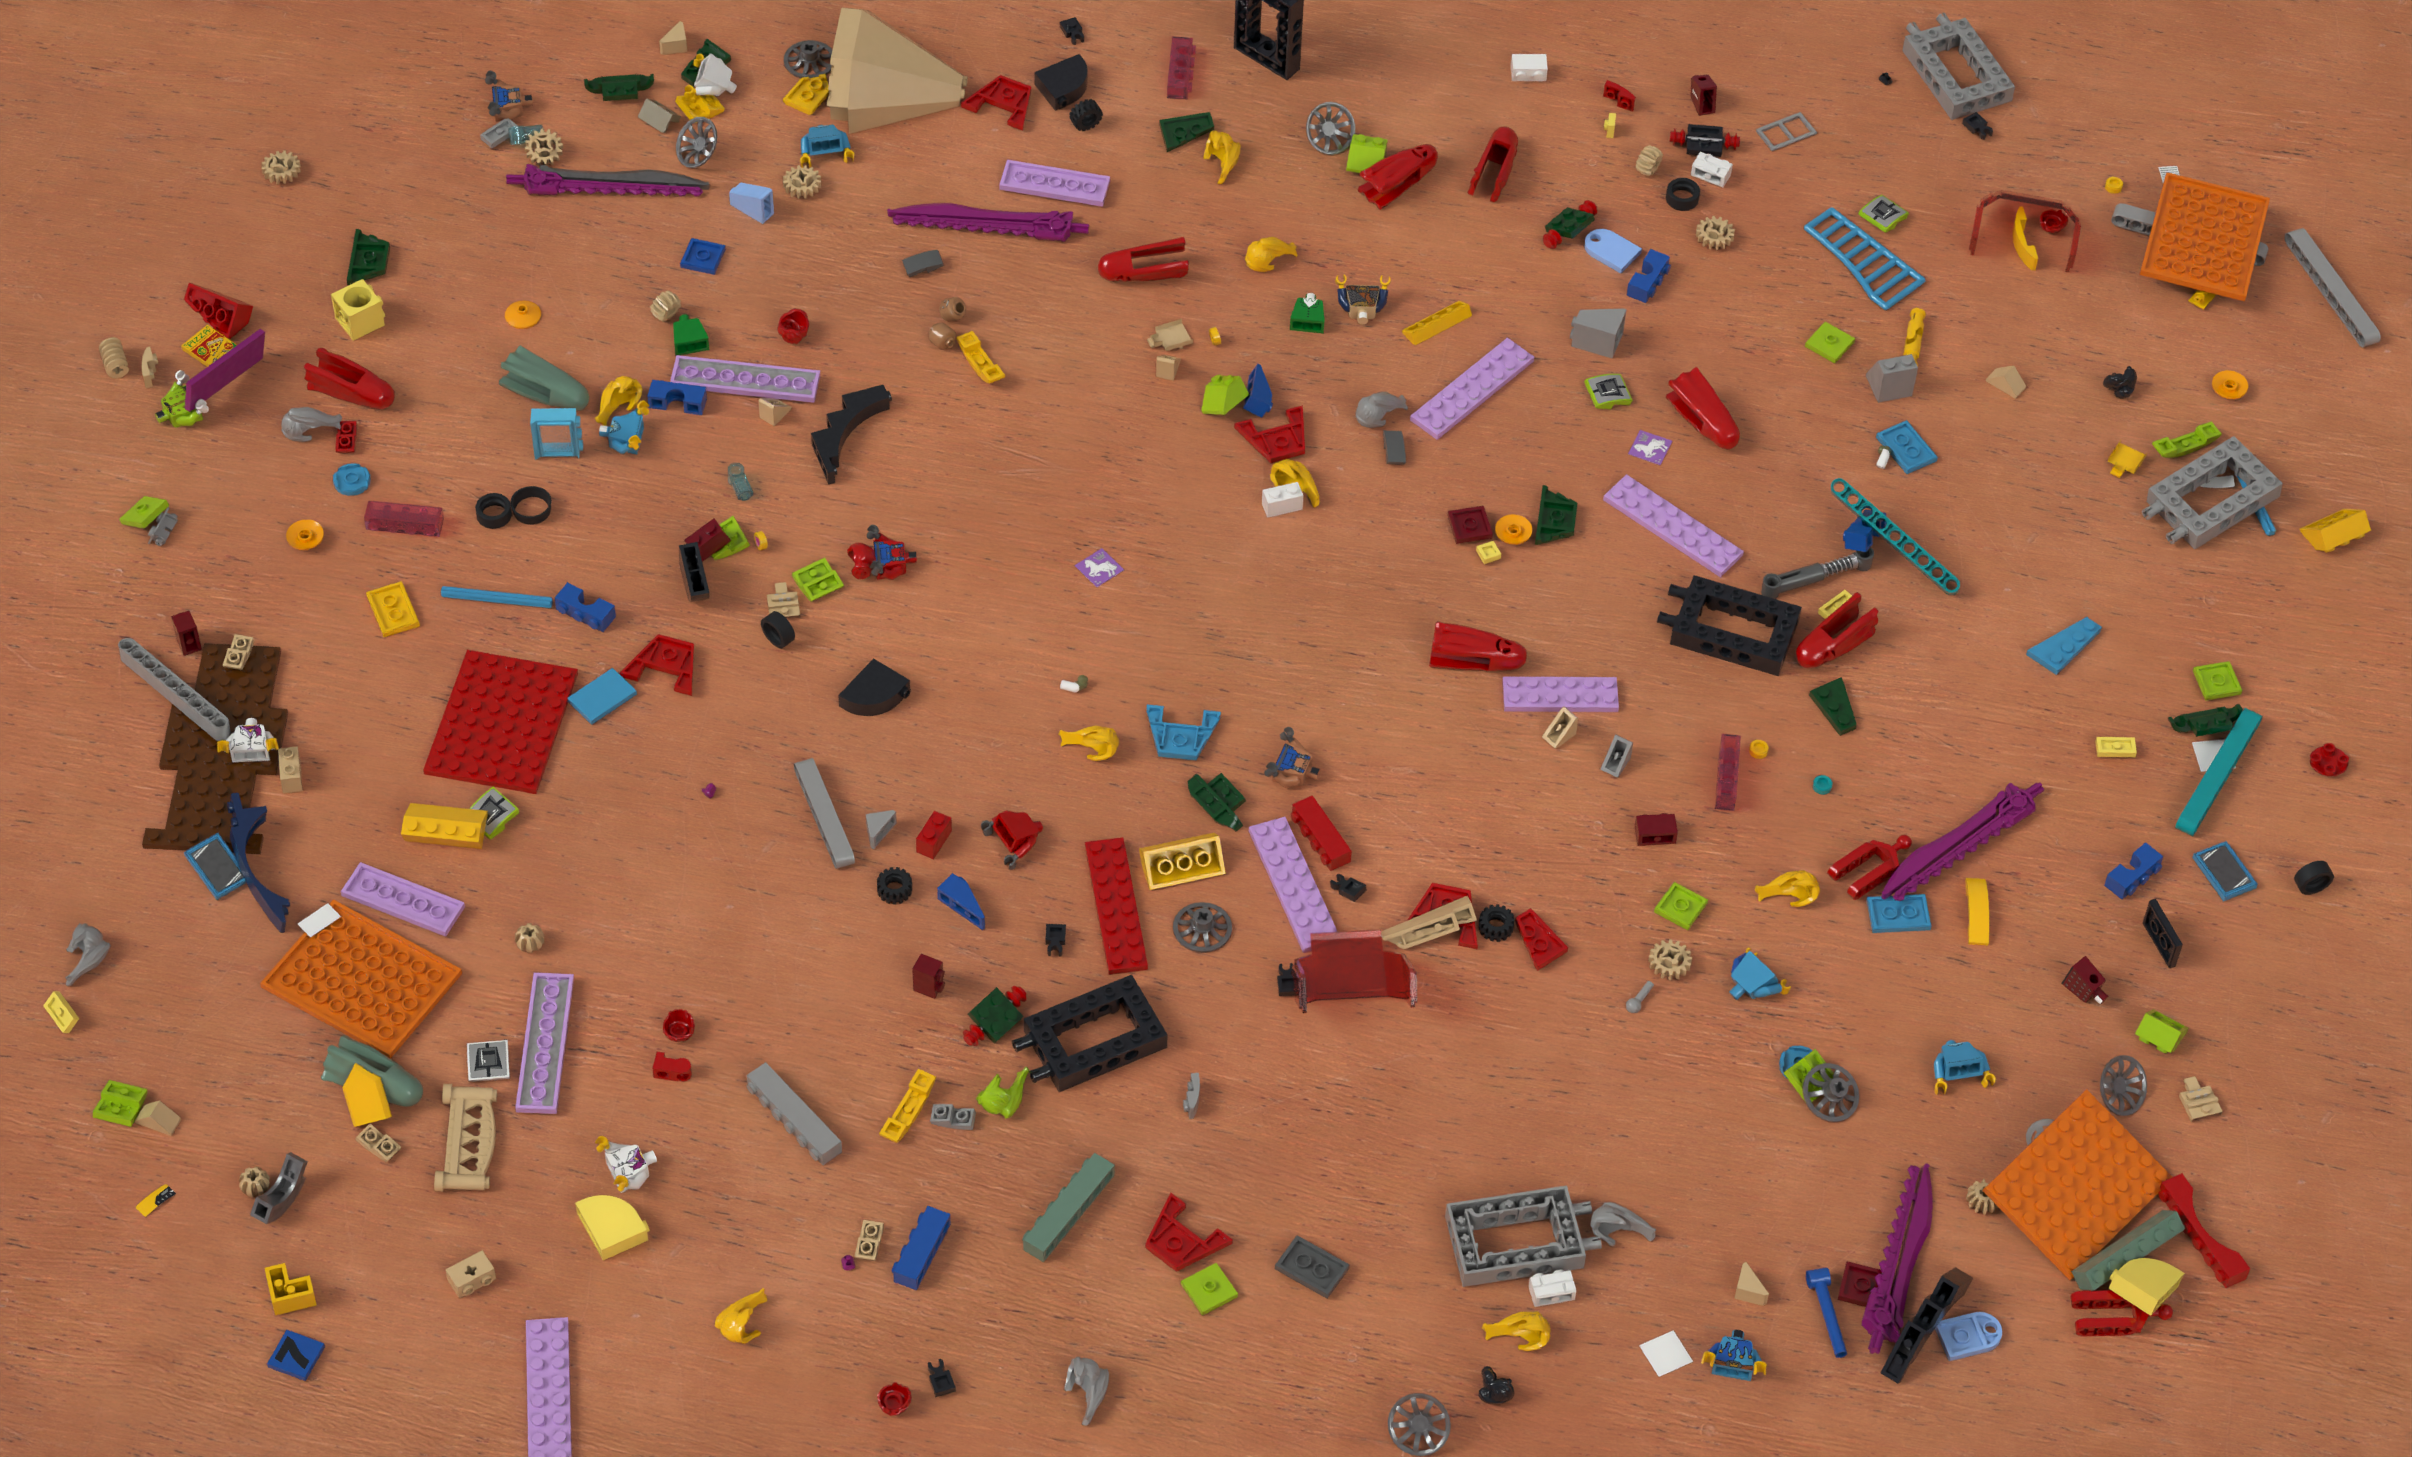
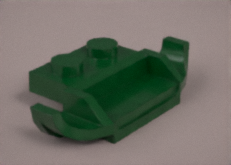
M641 74L601 76L593 80L584 79L585 88L591 93L603 94V101L638 99V91L647 90L654 84V74H650V76Z
M2236 704L2233 708L2217 707L2205 711L2181 714L2174 719L2168 717V721L2175 731H2193L2195 736L2198 737L2232 730V722L2239 718L2243 708L2240 704Z
M1222 773L1208 784L1198 774L1193 775L1188 780V789L1191 797L1199 803L1216 823L1231 827L1235 832L1243 827L1234 811L1245 803L1246 799Z

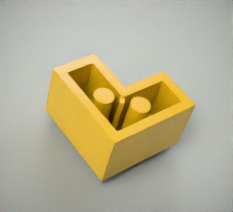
M285 1263L264 1268L275 1316L317 1305L310 1275L289 1280Z

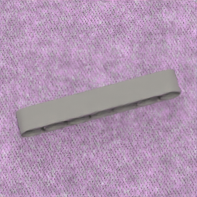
M810 758L794 763L797 779L834 867L838 869L854 864L853 851L814 759Z

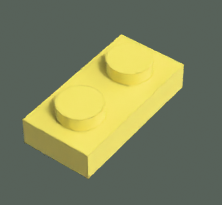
M1846 590L1842 591L1820 607L1818 614L1826 619L1852 595Z
M2096 737L2097 757H2136L2135 737Z
M53 991L43 1005L63 1033H70L79 1020V1017L60 991Z

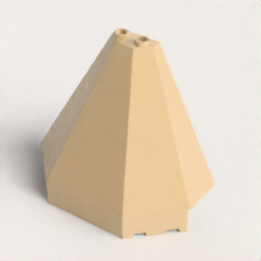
M841 8L830 62L831 75L829 76L827 106L830 107L832 120L848 121L849 134L960 106L961 99L965 98V89L963 87H967V76L959 73L871 11Z

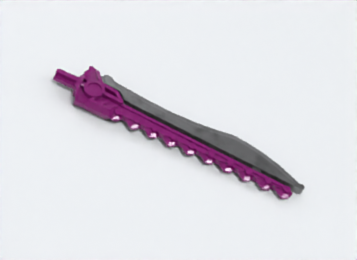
M527 164L524 175H506V184H524V189L527 190L528 195H557V193L561 194L565 193V191L578 194L581 191H585L589 194L602 192L605 195L610 194V192H616L619 195L631 192L634 195L647 193L652 196L656 195V193H661L668 196L671 193H676L679 196L692 194L697 197L701 196L703 190L710 188L709 182H703L672 172L650 169L595 172L549 168L546 165H541L538 168L535 165Z

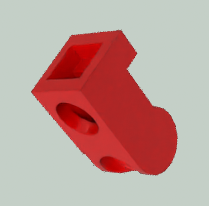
M656 1052L652 1068L654 1078L681 1082L691 1078L692 1069L688 1059L665 1058L664 1052Z

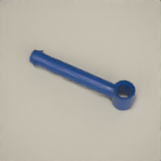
M1826 1267L1807 1270V1285L1809 1289L1815 1288L1835 1357H1845L1847 1350L1827 1287L1831 1285L1829 1269Z

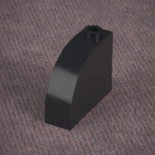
M1080 54L1034 72V85L1055 111L1079 100L1087 89L1088 70L1086 62Z
M698 542L679 545V565L689 602L709 599L710 593Z
M873 658L838 695L839 707L860 716H875L886 713L909 696L911 692L910 680Z

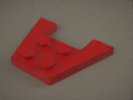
M1000 75L961 102V108L977 113L984 102L1012 112L1013 114L1008 119L1007 125L1023 131L1031 95V86Z
M1303 405L1286 410L1285 415L1290 424L1257 432L1252 419L1234 423V428L1270 463L1305 454Z
M658 634L620 672V675L623 678L638 682L645 667L676 675L679 677L674 685V691L692 696L694 643Z
M1432 883L1408 920L1465 896H1468L1472 903L1471 890ZM1475 921L1458 924L1459 928H1462L1458 946L1478 950Z
M1170 1192L1145 1243V1248L1177 1272L1233 1244V1239L1218 1228L1203 1241L1178 1222L1175 1218L1186 1209V1204Z

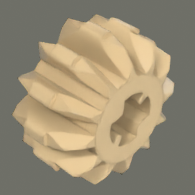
M1649 145L1644 147L1636 161L1637 171L1643 175H1653L1660 166L1663 153L1655 146Z
M669 290L665 293L661 292L653 300V304L650 306L651 312L656 319L658 318L662 322L670 320L672 316L679 312L681 300Z
M1984 1179L1981 1183L1975 1181L1973 1186L1970 1185L1966 1199L1969 1202V1208H1975V1213L1980 1210L1985 1215L1987 1211L1993 1213L1995 1209H1998V1206L1982 1191L1988 1185Z

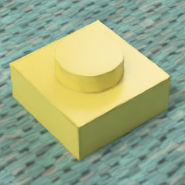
M1609 113L1608 120H1605L1604 130H1607V138L1614 137L1616 113Z
M1494 541L1476 547V551L1484 564L1501 559V553Z

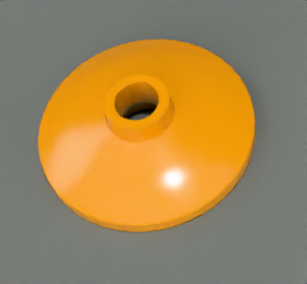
M531 301L514 302L505 311L506 322L517 329L533 327L541 318L539 306Z
M2225 370L2218 372L2213 377L2212 388L2223 398L2238 399L2247 393L2248 382L2240 373Z
M1510 514L1503 516L1497 521L1495 532L1501 541L1507 544L1518 545L1529 540L1532 535V525L1525 517Z
M313 520L297 521L286 532L288 544L298 550L312 549L318 546L324 537L322 526Z

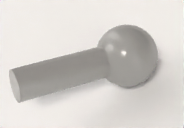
M1651 981L1646 982L1635 998H1630L1626 1002L1628 1012L1638 1013L1641 1010V1002L1654 986Z

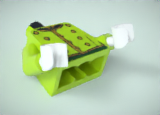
M179 370L175 375L178 381L174 382L170 391L161 399L163 410L155 413L159 423L169 420L175 428L193 426L195 422L203 420L202 413L209 411V407L206 406L207 402L202 399L196 402V408L191 412L185 409L186 385L183 386L182 384L189 381L190 378L184 371Z

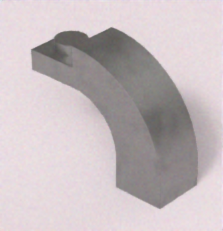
M292 1152L286 1154L278 1179L268 1192L256 1197L250 1215L265 1224H269L281 1217L294 1202L306 1178L303 1177L308 1161Z

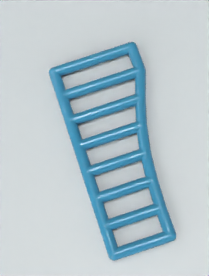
M1830 207L1804 226V230L1817 239L1842 261L1860 283L1868 297L1883 310L1891 308L1926 281L1917 271L1833 207ZM1831 215L1838 220L1822 233L1814 229V227ZM1844 225L1851 230L1833 244L1827 239L1828 236ZM1856 235L1864 240L1846 254H1843L1838 249ZM1869 245L1877 250L1856 266L1849 260ZM1882 255L1890 260L1866 278L1860 273L1862 269ZM1895 265L1903 270L1875 291L1869 286L1871 282ZM1908 275L1916 280L1887 302L1879 297Z

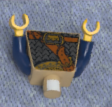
M1337 275L1335 283L1339 286V289H1337L1338 302L1345 312H1348L1349 317L1357 319L1359 324H1367L1368 319H1374L1376 313L1380 312L1387 303V286L1391 283L1390 276L1387 283L1382 282L1383 275L1380 277L1382 285L1380 289V286L1346 285V288H1344L1347 280L1346 275H1343L1344 282H1340Z

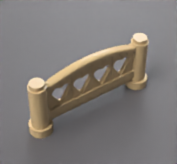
M452 1084L443 1085V1104H450L445 1170L435 1171V1191L443 1192L444 1189H489L490 1177H486L485 1174L489 1168L495 1147L496 1124L491 1103L497 1102V1090L480 1087H452ZM476 1106L483 1108L480 1111L482 1117L479 1119L467 1114L466 1111ZM475 1123L481 1125L478 1129L480 1132L478 1136H473L463 1130ZM472 1141H478L477 1149L479 1151L473 1154L462 1146ZM472 1158L478 1160L475 1164L477 1167L475 1171H470L460 1165Z

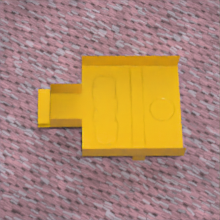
M2119 442L2107 461L2114 464L2110 474L2118 478L2123 475L2125 470L2134 474L2138 467L2141 466L2147 453L2145 455Z

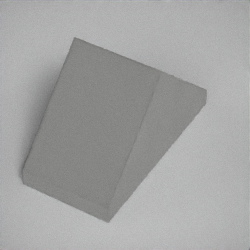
M1615 735L1600 770L1618 778L1631 759L1633 742Z
M890 810L866 814V827L872 849L876 848L897 823L896 811Z

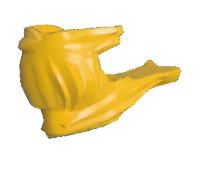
M1215 130L1209 134L1203 159H1209L1211 154H1214L1221 160L1222 171L1217 184H1223L1228 173L1238 162L1241 145L1239 142H1234L1229 134Z
M1267 237L1254 241L1249 245L1245 261L1250 269L1258 272H1267L1274 269V265L1269 264L1275 257H1280L1284 254H1292L1297 257L1298 254L1294 242L1287 244L1277 237Z
M621 376L616 378L615 381H610L602 392L600 413L595 417L596 422L607 426L610 415L621 404L629 402L630 404L626 409L628 411L634 409L642 395V386L639 381L627 376Z
M1289 459L1273 464L1270 479L1275 487L1298 482L1301 491L1305 492L1310 498L1313 508L1319 506V493L1310 472L1304 464Z
M1091 726L1076 732L1060 730L1058 734L1062 739L1061 747L1066 744H1080L1097 751L1098 755H1087V759L1092 761L1106 760L1112 757L1119 746V738L1113 728Z
M1805 870L1786 872L1765 886L1756 885L1754 889L1758 894L1759 902L1766 897L1774 895H1792L1799 898V901L1790 902L1792 907L1808 905L1815 901L1820 893L1816 877Z
M764 1288L759 1292L736 1301L717 1316L714 1326L720 1330V1333L728 1341L746 1344L753 1338L760 1336L761 1331L759 1330L747 1334L745 1332V1325L753 1313V1309L757 1305L767 1302Z
M1539 1311L1518 1312L1495 1324L1483 1323L1482 1329L1486 1332V1340L1500 1335L1520 1336L1529 1343L1518 1345V1349L1533 1351L1544 1347L1551 1337L1550 1324L1547 1319L1542 1317L1543 1315Z

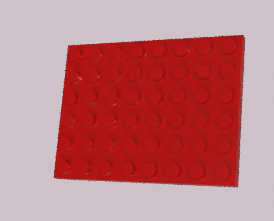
M467 650L425 763L424 774L537 794L568 705V697L571 696L578 676V669Z

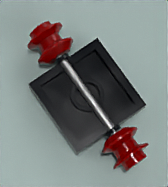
M1688 124L1686 136L1683 129L1680 132H1676L1674 128V132L1670 131L1669 142H1673V146L1676 142L1680 146L1687 142L1686 154L1699 155L1702 152L1715 157H1721L1722 145L1725 146L1726 150L1729 147H1733L1736 150V147L1740 146V137H1737V133L1735 136H1730L1728 132L1724 139L1723 127Z

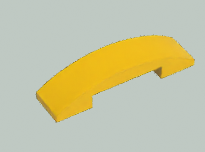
M2019 206L2013 226V243L2023 263L2029 269L2035 271L2038 256L2035 245L2027 246L2023 232L2027 218L2023 206Z
M973 331L956 337L967 361L983 381L990 384L1005 378V374L998 364L994 365L981 347V341Z
M1966 878L1969 917L1968 944L1988 945L1989 899L1986 879Z
M920 1069L916 1071L909 1083L907 1093L893 1116L887 1119L879 1133L880 1136L895 1143H898L904 1137L922 1110L935 1083L936 1076Z

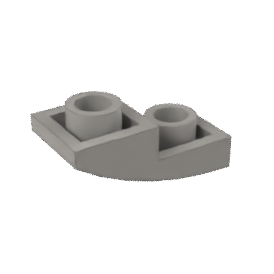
M1199 1072L1191 1073L1190 1082H1187L1186 1100H1183L1184 1112H1188L1189 1119H1194L1198 1109L1200 1093Z
M933 1104L930 1122L931 1124L946 1128L973 1130L976 1111L974 1108L955 1109L953 1104Z

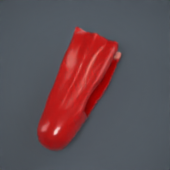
M1503 126L1493 132L1477 167L1474 169L1475 174L1470 181L1471 185L1467 192L1469 195H1474L1486 163L1490 160L1502 165L1490 202H1496L1499 199L1501 191L1508 181L1514 157L1517 153L1518 136L1513 129Z
M1423 144L1399 151L1379 160L1360 172V176L1368 182L1359 186L1358 192L1363 193L1369 202L1375 203L1378 209L1381 210L1411 186L1419 182L1435 167L1438 159L1437 150L1430 144Z
M1180 237L1105 254L1098 263V272L1103 279L1108 281H1155L1184 277L1188 274L1189 270L1188 260L1133 269L1132 259L1184 252L1185 238Z
M318 348L316 350V355L319 357L318 367L309 363L304 365L306 370L304 379L308 381L307 390L318 391L340 400L378 410L386 409L394 402L395 391L388 382L380 379L377 375L342 355L329 352L325 348Z
M1698 367L1693 368L1690 372L1681 373L1675 380H1669L1668 385L1674 391L1666 394V399L1671 402L1687 422L1720 448L1730 450L1738 445L1740 431L1737 424Z
M1858 592L1854 593L1853 596L1822 621L1798 645L1796 658L1800 666L1804 668L1819 667L1848 653L1872 637L1876 631L1875 626L1878 624L1877 615L1879 611L1874 607L1833 639L1832 635L1859 616L1858 604L1861 602L1862 595Z
M1438 621L1435 624L1429 664L1431 668L1512 671L1521 668L1526 662L1527 650L1516 641L1464 625Z

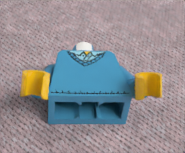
M818 125L817 127L809 128V133L801 139V155H803L800 158L801 167L803 168V164L807 162L809 163V168H811V159L808 155L845 151L843 158L845 163H847V157L852 158L853 162L854 152L850 150L851 146L847 134L838 130L835 125Z
M644 400L640 401L637 408L631 413L613 417L611 426H600L599 436L608 437L609 447L620 454L626 452L638 454L644 431L642 413L644 415L649 414V404Z
M1949 1040L1941 1047V1053L1937 1055L1934 1061L1935 1079H1937L1934 1088L1935 1094H1938V1087H1942L1944 1094L1946 1093L1947 1084L1943 1079L1949 1081L1984 1074V1078L1981 1081L1984 1088L1988 1086L1987 1080L1993 1086L1996 1077L1989 1073L1990 1067L1985 1053L1974 1048L1969 1042L1956 1043L1954 1040Z

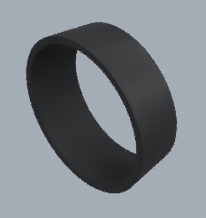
M527 486L521 488L511 498L510 504L514 516L524 524L533 525L541 523L548 518L551 512V496L541 487ZM529 497L543 499L548 504V508L536 516H524L515 511L517 504Z

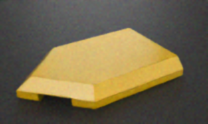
M820 74L819 77L809 78V76L801 78L783 98V102L807 115L813 114L829 95L826 74Z
M355 1063L342 1087L354 1127L392 1117L381 1077L374 1073L372 1074L361 1065Z

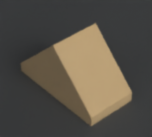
M680 21L659 41L660 54L667 55L687 52L683 22Z
M1167 355L1157 356L1156 377L1174 381L1181 358Z
M2014 365L1996 368L1986 378V382L2015 399L2026 389V385Z
M759 399L760 418L773 426L792 408L779 399Z
M1563 706L1542 738L1557 749L1576 735L1578 717Z
M160 1100L144 1105L135 1119L136 1124L172 1136L181 1121V1118Z
M1747 1262L1743 1263L1734 1299L1762 1306L1766 1305L1769 1293Z

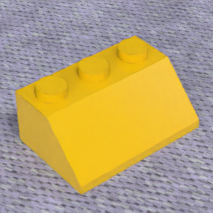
M2342 509L2299 528L2303 536L2316 550H2322L2325 553L2335 550V547L2338 545L2349 544L2352 539L2362 538L2365 536V533L2371 531L2366 511L2359 509Z

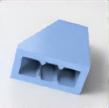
M740 182L729 192L731 206L762 224L774 214L773 191L771 188Z

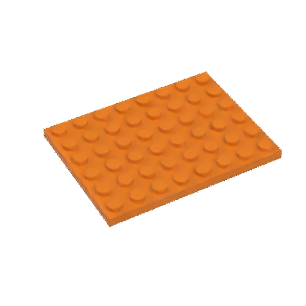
M2166 172L2139 275L2245 302L2270 198Z
M333 899L329 905L341 917L312 937L304 932L260 983L261 988L358 1042L373 1047L391 1059L463 974L462 969Z
M2086 1089L1982 1191L2070 1281L2074 1277L2071 1271L2095 1256L2161 1191V1182L2172 1178V1176Z

